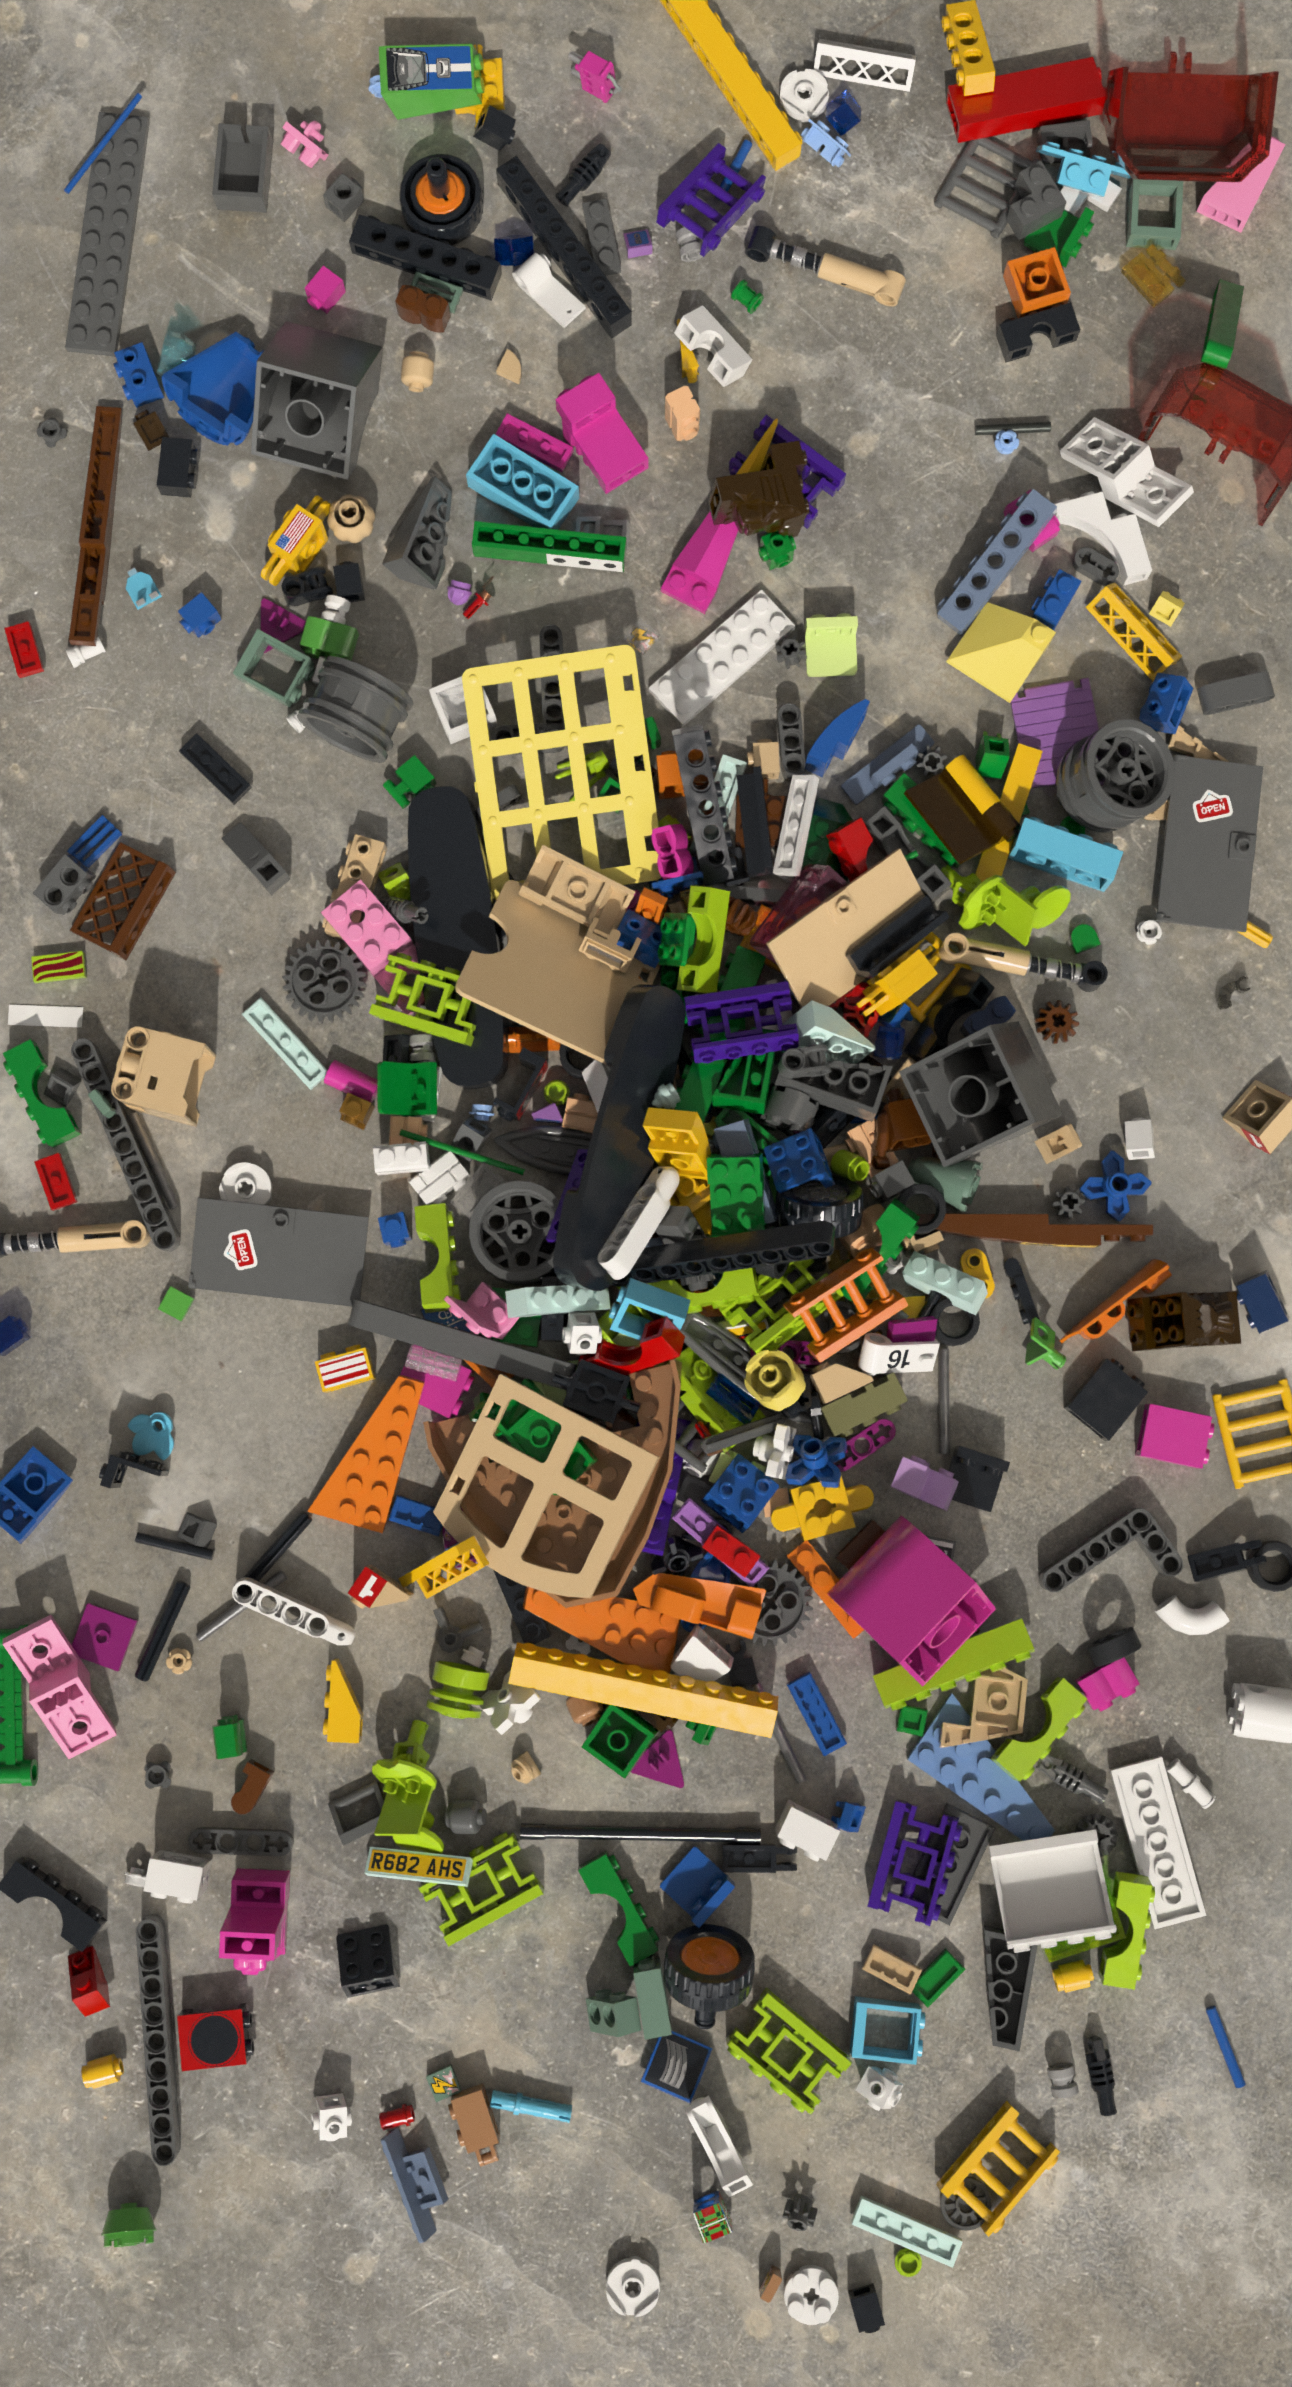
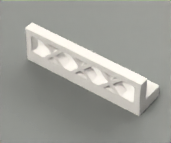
M819 39L813 70L819 72L823 77L910 92L916 55ZM821 55L831 56L837 65L829 71L819 69ZM837 57H838V58H844V60H842L841 62H839V60L837 59ZM848 60H855L861 68L854 75L847 74L842 67ZM861 62H867L868 64L863 66ZM873 64L881 65L885 72L878 79L871 78L866 70ZM886 66H890L893 68L888 71ZM839 68L842 73L834 71ZM898 68L909 70L906 84L895 82L891 73ZM861 73H864L866 77H862L859 75ZM888 76L890 81H885L883 79H885Z
M792 775L773 873L787 883H794L795 876H800L819 783V778L815 775Z

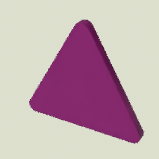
M266 598L261 600V631L283 643L303 633L306 624L305 620ZM268 646V647L266 648V650H265L264 653H266V652H268V651H270V650H272V649H274V648Z
M667 1730L645 1751L631 1773L677 1788H683L684 1781L673 1732Z

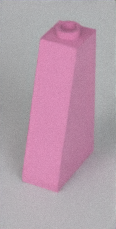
M1262 134L1204 194L1196 212L1241 233L1286 144L1280 142L1275 137Z

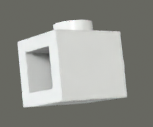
M1134 1118L1131 1121H1125L1128 1160L1155 1158L1151 1119Z

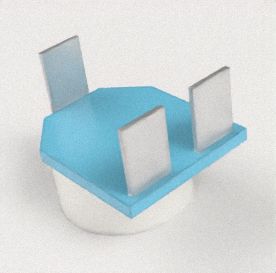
M135 567L127 571L130 577L127 579L126 590L137 610L162 597L150 575L137 572Z

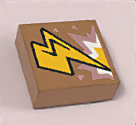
M774 2265L771 2266L759 2289L760 2299L767 2303L771 2302L782 2282L781 2270Z

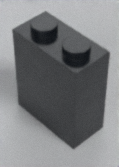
M1113 1358L1111 1360L1102 1359L1064 1407V1409L1104 1441H1110L1148 1393L1143 1388L1145 1383L1134 1375L1128 1376L1123 1372L1124 1366Z

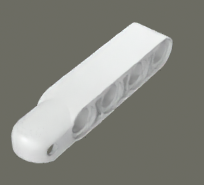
M659 1166L651 1172L645 1184L638 1190L600 1250L597 1260L613 1279H622L631 1271L670 1207V1199L680 1182V1175L675 1168Z
M243 1577L234 1584L232 1596L237 1603L309 1636L320 1637L336 1645H351L355 1638V1630L350 1625L252 1578ZM240 1585H249L252 1589V1594L249 1597L240 1596L237 1590ZM267 1595L273 1596L277 1604L273 1608H266L262 1604V1598ZM297 1607L301 1611V1615L297 1619H290L286 1615L287 1608ZM319 1617L323 1619L325 1626L320 1630L313 1629L310 1626V1621L313 1618ZM344 1633L345 1635L341 1637L338 1634Z

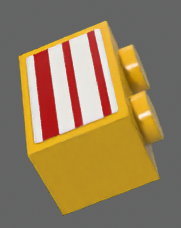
M358 1344L345 1348L346 1353L336 1355L335 1351L320 1355L321 1360L315 1361V1366L322 1391L328 1393L376 1379L368 1348H361V1345Z

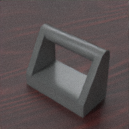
M377 1780L328 1803L343 1846L375 1831L380 1814L347 1829L338 1810L373 1793L376 1794L380 1809L382 1810L385 1796Z

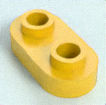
M968 1249L960 1257L961 1270L985 1282L988 1292L986 1298L993 1294L995 1284L986 1255L979 1249ZM974 1256L978 1259L977 1266L970 1264L971 1257Z

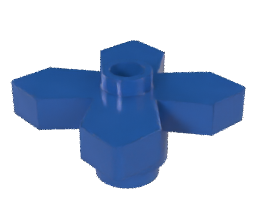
M1112 1150L1101 1161L1104 1177L1087 1178L1079 1190L1089 1200L1106 1197V1214L1116 1222H1120L1130 1211L1127 1195H1143L1152 1182L1142 1173L1131 1175L1124 1173V1159ZM1112 1182L1117 1183L1118 1190L1114 1189Z
M795 1435L793 1442L794 1454L800 1459L788 1465L785 1476L789 1485H803L813 1476H816L822 1487L838 1488L841 1472L833 1463L845 1457L847 1450L846 1439L830 1437L825 1442H822L818 1438H812L810 1435Z

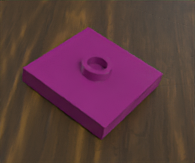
M929 1316L890 1320L888 1322L887 1338L893 1343L935 1341L937 1319Z
M87 1603L72 1647L80 1658L115 1671H120L139 1620L92 1603Z

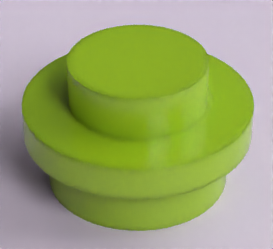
M552 1080L544 1088L546 1101L549 1104L555 1103L556 1106L564 1104L570 1095L569 1087L561 1080Z
M903 2248L897 2252L894 2260L897 2271L905 2277L916 2275L922 2267L920 2254L908 2248Z

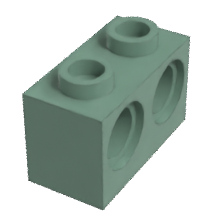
M602 1989L595 1992L596 1996L586 1998L591 2032L622 2037L642 2030L637 1997L628 1996L624 1991L612 1993L611 1989Z

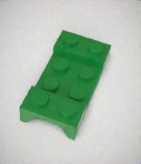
M763 1153L747 1156L710 1154L706 1158L708 1184H710L712 1226L710 1238L766 1229Z
M524 1379L521 1382L522 1385L545 1396L532 1380ZM514 1399L509 1402L497 1427L514 1448L543 1463L547 1460L561 1431V1425L558 1422ZM499 1405L492 1409L488 1417L495 1420L501 1406ZM578 1440L564 1469V1473L574 1480H577L598 1461V1458L583 1440Z

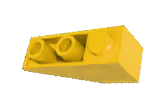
M335 1658L332 1660L331 1665H327L326 1681H330V1692L325 1693L324 1705L325 1708H329L328 1719H324L323 1735H327V1742L360 1743L362 1741L363 1711L340 1660Z

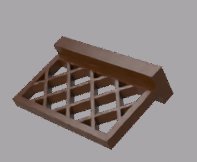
M120 842L70 931L127 961L176 872L169 865ZM125 851L131 854L133 863L121 867L119 860ZM146 864L155 866L150 875L141 876L140 866ZM135 868L137 880L125 883L123 872ZM118 874L120 885L108 889L107 881L109 877ZM139 885L140 894L138 897L129 900L127 889ZM122 891L125 902L112 905L110 894ZM105 896L108 907L96 911L94 906L96 900ZM126 907L128 915L124 920L117 922L114 911ZM110 913L112 924L100 928L97 917ZM93 918L95 930L86 933L81 931L80 928L84 921ZM114 929L115 938L111 945L104 943L101 933Z

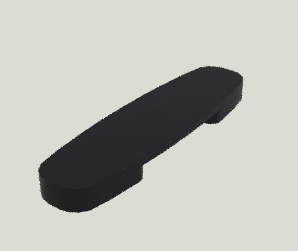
M440 786L424 790L413 798L408 811L410 897L415 906L426 908L427 912L425 913H428V920L424 924L413 922L418 963L420 964L421 960H426L436 964V969L444 971L445 967L460 971L461 974L472 950L483 954L500 952L497 924L495 920L489 917L494 904L487 871L488 862L485 843L474 804L461 790L452 786ZM420 972V975L428 977L427 973ZM450 980L445 981V983L451 984L454 987L456 985V982ZM424 983L423 994L426 1010L437 1013L444 989ZM454 988L451 999L461 1002L463 997ZM471 1001L465 1022L476 1026L472 1034L474 1036L472 1046L432 1035L443 1075L450 1082L464 1089H479L497 1084L505 1076L509 1060L508 1018ZM447 1009L444 1021L434 1018L432 1021L460 1031L464 1029L454 1024L458 1012Z
M639 984L633 986L627 992L604 1051V1060L606 1065L611 1068V1072L594 1125L579 1188H570L564 1196L553 1257L554 1272L558 1279L574 1288L602 1291L608 1288L614 1281L606 1269L598 1262L597 1256L634 1196L651 1174L655 1159L648 1150L651 1139L642 1125L648 1107L658 1108L652 1105L658 1087L662 1084L666 1086L669 1083L672 1085L674 1083L686 1017L685 1006L681 997L666 986Z

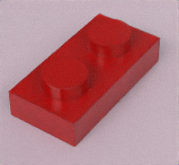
M27 621L4 628L18 677L23 678L44 672L30 622Z
M60 1153L34 1161L52 1211L78 1202Z
M716 1524L701 1545L703 1549L744 1578H746L761 1557L759 1553L718 1524Z

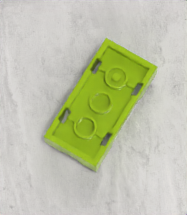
M688 1347L681 1352L679 1357L675 1358V1360L682 1362L680 1390L686 1391L680 1398L697 1421H702L704 1425L710 1422L709 1432L711 1435L765 1418V1415L755 1402L727 1382L691 1348ZM735 1445L724 1448V1453H726Z

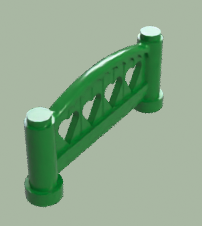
M31 1624L20 1625L18 1628L0 1629V1663L4 1665L0 1669V1690L4 1692L0 1696V1717L5 1719V1721L0 1723V1743L5 1746L0 1751V1784L21 1783L23 1787L35 1786L37 1784L38 1763L36 1759H24L23 1674L3 1646V1638Z

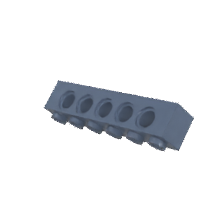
M1032 489L1029 494L1025 492L1016 503L1018 509L1013 515L1009 513L1000 524L1002 529L998 535H991L984 545L986 550L982 556L976 555L968 566L971 570L966 577L961 575L952 587L955 590L949 598L945 596L937 606L939 610L937 618L959 635H963L1056 514L1057 506L1036 490ZM1029 514L1033 517L1034 522L1030 525H1023L1019 519L1021 516ZM1008 535H1014L1018 542L1014 546H1008L1003 540ZM992 556H998L1001 558L1002 563L998 567H992L988 564V559ZM975 577H983L986 580V584L981 588L973 586L972 580ZM960 597H966L971 603L967 608H959L956 605V601Z

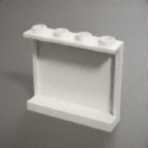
M1096 1830L989 1846V1855L1007 1949H1014V1953L1029 1951L1032 1945L1040 1944L1041 1948H1051L1057 1946L1058 1941L1068 1940V1944H1077L1084 1942V1937L1095 1936V1940L1111 1938V1933L1116 1932L1117 1928L1113 1921L1097 1844Z

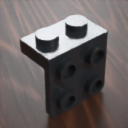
M120 1451L119 1454L110 1455L108 1464H103L99 1474V1478L102 1479L100 1485L110 1489L120 1488L128 1466L156 1476H168L169 1470L164 1469V1463L151 1459L150 1461L145 1460L142 1462L139 1461V1455Z

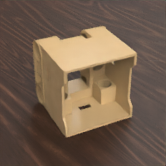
M139 1026L133 1027L126 1034L122 1051L117 1061L116 1072L111 1086L112 1095L131 1110L197 1127L200 1114L195 1106L205 1072L213 1068L216 1054L205 1043L182 1038L164 1031H155ZM140 1034H144L145 1036H140V1037L137 1038V1040H136V1042H135V1043H136V1046H135V1045H134V1039H135V1037L138 1036V1035H140ZM122 1086H124V1088H122V1092H121L122 1097H121V1096H120V1089H121Z

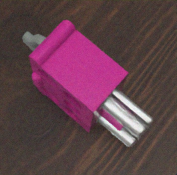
M574 51L569 53L568 59L576 63L571 69V74L581 79L583 90L601 99L604 103H607L617 91L621 92V86L616 83L614 65L611 61L608 62L590 51L584 57Z

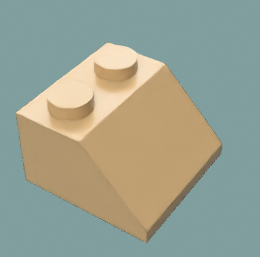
M828 1361L813 1368L814 1374L810 1375V1381L815 1391H818L819 1400L822 1405L874 1381L870 1375L839 1364L830 1366Z

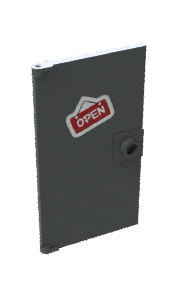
M1173 755L1175 782L1169 796L1155 921L1245 933L1255 858L1263 766Z
M198 1197L189 1288L353 1307L355 1299L361 1300L369 1217Z

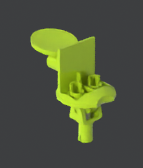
M949 865L941 869V872L952 883L950 886L953 889L952 901L963 908L959 919V925L962 929L970 931L984 923L991 926L995 922L1024 946L1028 945L1032 928L1039 929L1053 923L1066 910L1071 898L1069 890L1061 885L1053 886L1042 893L1035 886H1029L1017 892L1007 884L1002 876L995 875L981 882L974 873L962 877Z
M413 1720L407 1741L395 1744L392 1759H380L373 1763L372 1773L384 1784L383 1791L387 1793L374 1834L376 1836H393L396 1845L402 1850L443 1854L444 1844L442 1840L429 1830L433 1826L434 1816L427 1808L432 1791L436 1788L437 1784L433 1774L424 1768L430 1754L424 1750L422 1744L429 1725L420 1720Z

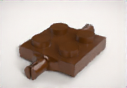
M764 779L771 849L778 848L788 796L768 794L769 780ZM737 796L735 846L745 848L739 796Z

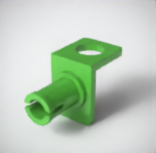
M1033 1318L1030 1333L1033 1341L1026 1346L1025 1363L1030 1365L1043 1359L1054 1369L1061 1368L1066 1362V1356L1054 1348L1055 1331L1038 1318ZM1038 1328H1040L1045 1335L1040 1337L1038 1334Z

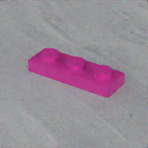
M508 413L495 434L532 458L560 472H563L574 452L572 446Z

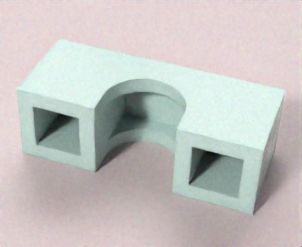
M916 1251L913 1252L902 1272L906 1285L930 1295L932 1290L937 1291L950 1299L953 1306L974 1315L977 1314L988 1294L984 1281Z

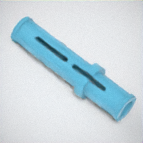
M496 2090L492 2092L490 2108L511 2111L513 2115L521 2113L566 2123L570 2122L572 2105L522 2096L523 2093L517 2092V2094Z

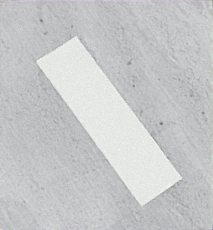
M9 1005L8 1025L82 1028L83 1007Z

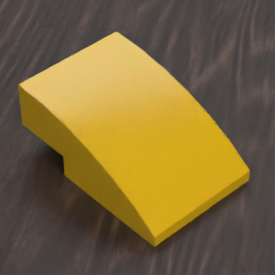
M648 1107L642 1126L651 1139L648 1150L658 1166H671L678 1171L680 1177L707 1179L706 1158L711 1154L707 1134L698 1112Z

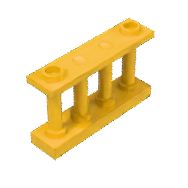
M1008 2101L1001 2106L936 2183L938 2189L947 2198L952 2194H957L985 2220L980 2227L988 2237L993 2232L997 2233L1005 2223L1004 2218L1041 2174L1056 2164L1058 2160L1057 2155L1060 2153L1051 2142L1044 2148L1017 2122L1019 2112ZM1005 2131H1011L1038 2156L1028 2170L1000 2144L999 2138ZM987 2152H993L1020 2177L1011 2190H1008L982 2165L981 2159ZM969 2173L978 2175L1002 2198L993 2211H990L964 2186L963 2180Z

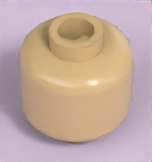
M410 352L402 360L401 382L409 386L408 389L412 392H423L424 388L432 385L434 362L426 353Z

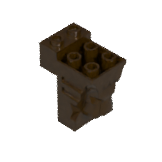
M800 441L770 445L761 471L717 477L708 500L713 524L726 525L735 522L738 531L747 536L760 531H766L767 533L778 531L780 535L797 537L801 527L804 526L806 515L809 514V502L807 498L803 497L802 471L804 466L807 465V455L805 450L801 449Z
M1237 1291L1212 1293L1179 1292L1127 1299V1315L1130 1323L1129 1339L1132 1351L1241 1344Z

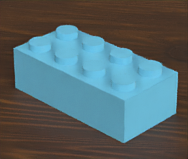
M495 434L489 439L466 474L468 487L532 527L559 530L580 498L578 485Z
M1024 818L1018 829L1019 833L1014 838L1008 859L1105 892L1115 878L1123 851L1118 850V847L1111 843H1097L1088 835L1079 834L1077 836L1069 833V830L1065 827L1058 825L1051 827L1044 824V821L1039 818Z

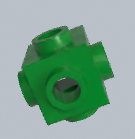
M778 531L766 532L761 537L758 552L762 562H766L770 571L775 568H782L793 561L796 544L794 538L790 535H780Z

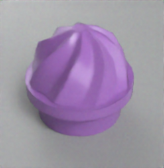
M451 580L450 586H447L449 600L455 605L466 603L470 595H472V592H470L471 584Z

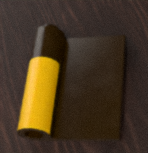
M963 754L953 759L943 772L904 792L907 799L959 865L1004 840L1007 842L1012 841L1019 833L1020 824Z

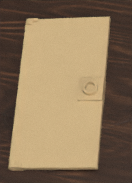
M897 848L849 884L840 888L817 907L766 943L786 981H788L800 1008H803L811 1000L829 1006L865 980L867 977L857 976L845 955L918 897L924 895L900 848Z

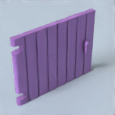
M1089 678L1080 679V688H1074L1073 680L1024 688L1025 697L1018 698V693H1016L1010 702L1018 743L1043 751L1031 789L1055 785L1057 768L1066 750L1099 729Z

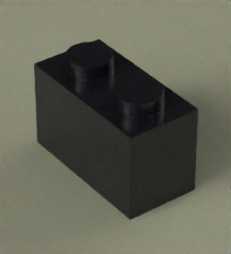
M162 437L156 484L161 495L191 498L192 489H196L197 475L194 473L195 465L199 464L200 452L199 449H196L192 439Z

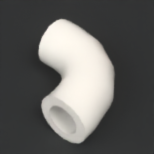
M1174 1595L1166 1599L1155 1609L1157 1615L1173 1630L1187 1635L1209 1634L1230 1622L1224 1611L1214 1601H1211L1202 1608L1192 1609L1186 1607Z

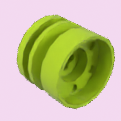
M436 1661L432 1679L442 1683L443 1687L430 1689L429 1694L439 1697L440 1700L428 1699L426 1707L448 1717L459 1719L480 1718L482 1710L471 1706V1704L483 1705L484 1699L473 1694L474 1690L483 1691L487 1689L490 1672L470 1665Z

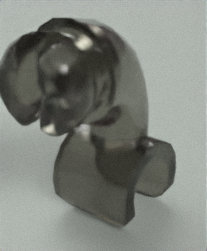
M1240 977L1237 981L1229 982L1219 990L1216 1001H1218V1008L1220 1010L1228 1009L1232 1006L1230 999L1234 991L1246 993L1251 989H1243L1239 985L1240 981H1246L1249 979L1248 977Z

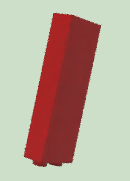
M1089 57L995 76L993 92L964 96L962 86L957 84L949 85L946 105L957 142L961 143L1103 114L1104 104L1108 102V91L1106 86L1103 87L1100 67H1096L1094 58Z

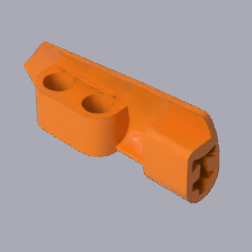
M1152 1259L1109 1298L1100 1303L1069 1330L1059 1341L1063 1343L1068 1338L1080 1334L1087 1340H1094L1104 1335L1125 1315L1123 1301L1139 1289L1146 1294L1154 1292L1172 1276L1168 1270L1170 1266L1161 1260ZM1116 1307L1117 1315L1110 1317L1107 1313ZM1093 1323H1096L1098 1326L1096 1334H1091L1087 1330Z
M665 1573L653 1574L633 1588L638 1604L684 1621L695 1624L701 1623L749 1639L753 1638L766 1590L763 1588Z

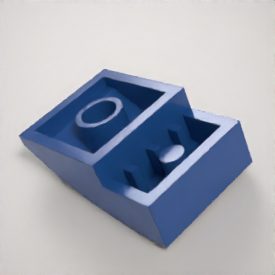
M864 699L854 704L827 726L810 749L806 759L805 770L823 778L834 756L841 760L844 759L866 717L870 703L869 700Z
M34 1446L0 1481V1527L20 1544L34 1531L73 1482L67 1474Z

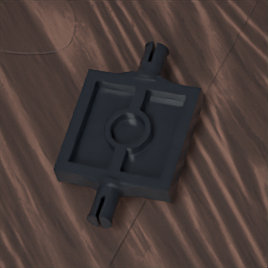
M580 1359L578 1367L571 1377L555 1372L552 1383L567 1387L566 1397L562 1406L587 1419L609 1427L613 1426L615 1418L622 1408L637 1414L641 1405L639 1402L626 1398V1389L631 1377Z

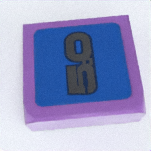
M648 229L623 233L628 258L652 254V242Z
M555 1103L532 1112L534 1121L563 1123Z

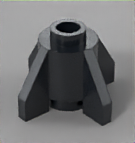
M669 1535L666 1538L663 1556L655 1554L650 1566L654 1575L666 1571L667 1568L673 1573H678V1576L685 1577L683 1571L688 1567L690 1559L692 1562L704 1558L700 1547L683 1540L680 1536Z

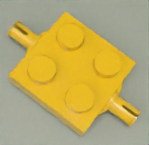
M476 44L473 45L477 53H480L483 58V46L477 44V50ZM502 58L483 59L484 68L480 70L485 86V92L482 93V104L455 109L456 114L469 113L475 115V127L477 126L480 114L489 105L498 110H505Z

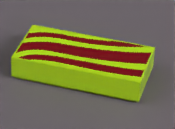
M83 951L31 957L34 983L87 978L85 954Z

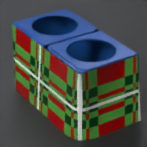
M719 2191L693 2201V2215L702 2243L710 2242L733 2232L732 2219Z

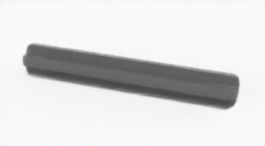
M776 1413L703 1438L700 1447L704 1450V1453L709 1454L775 1431L777 1423L784 1424L785 1419L781 1417V1414Z

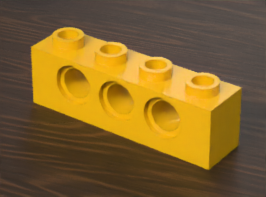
M976 0L946 4L945 16H942L941 20L942 30L947 32V48L952 50V67L957 68V85L962 86L964 96L993 92L995 68Z

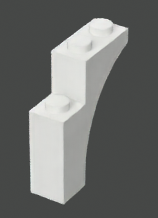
M1086 492L1080 498L1072 500L1070 498H1063L1054 504L1057 506L1055 516L1060 524L1069 525L1086 532L1107 550L1119 567L1123 586L1148 579L1152 568L1136 514L1127 516V514L1123 513L1113 517L1111 520L1103 492Z

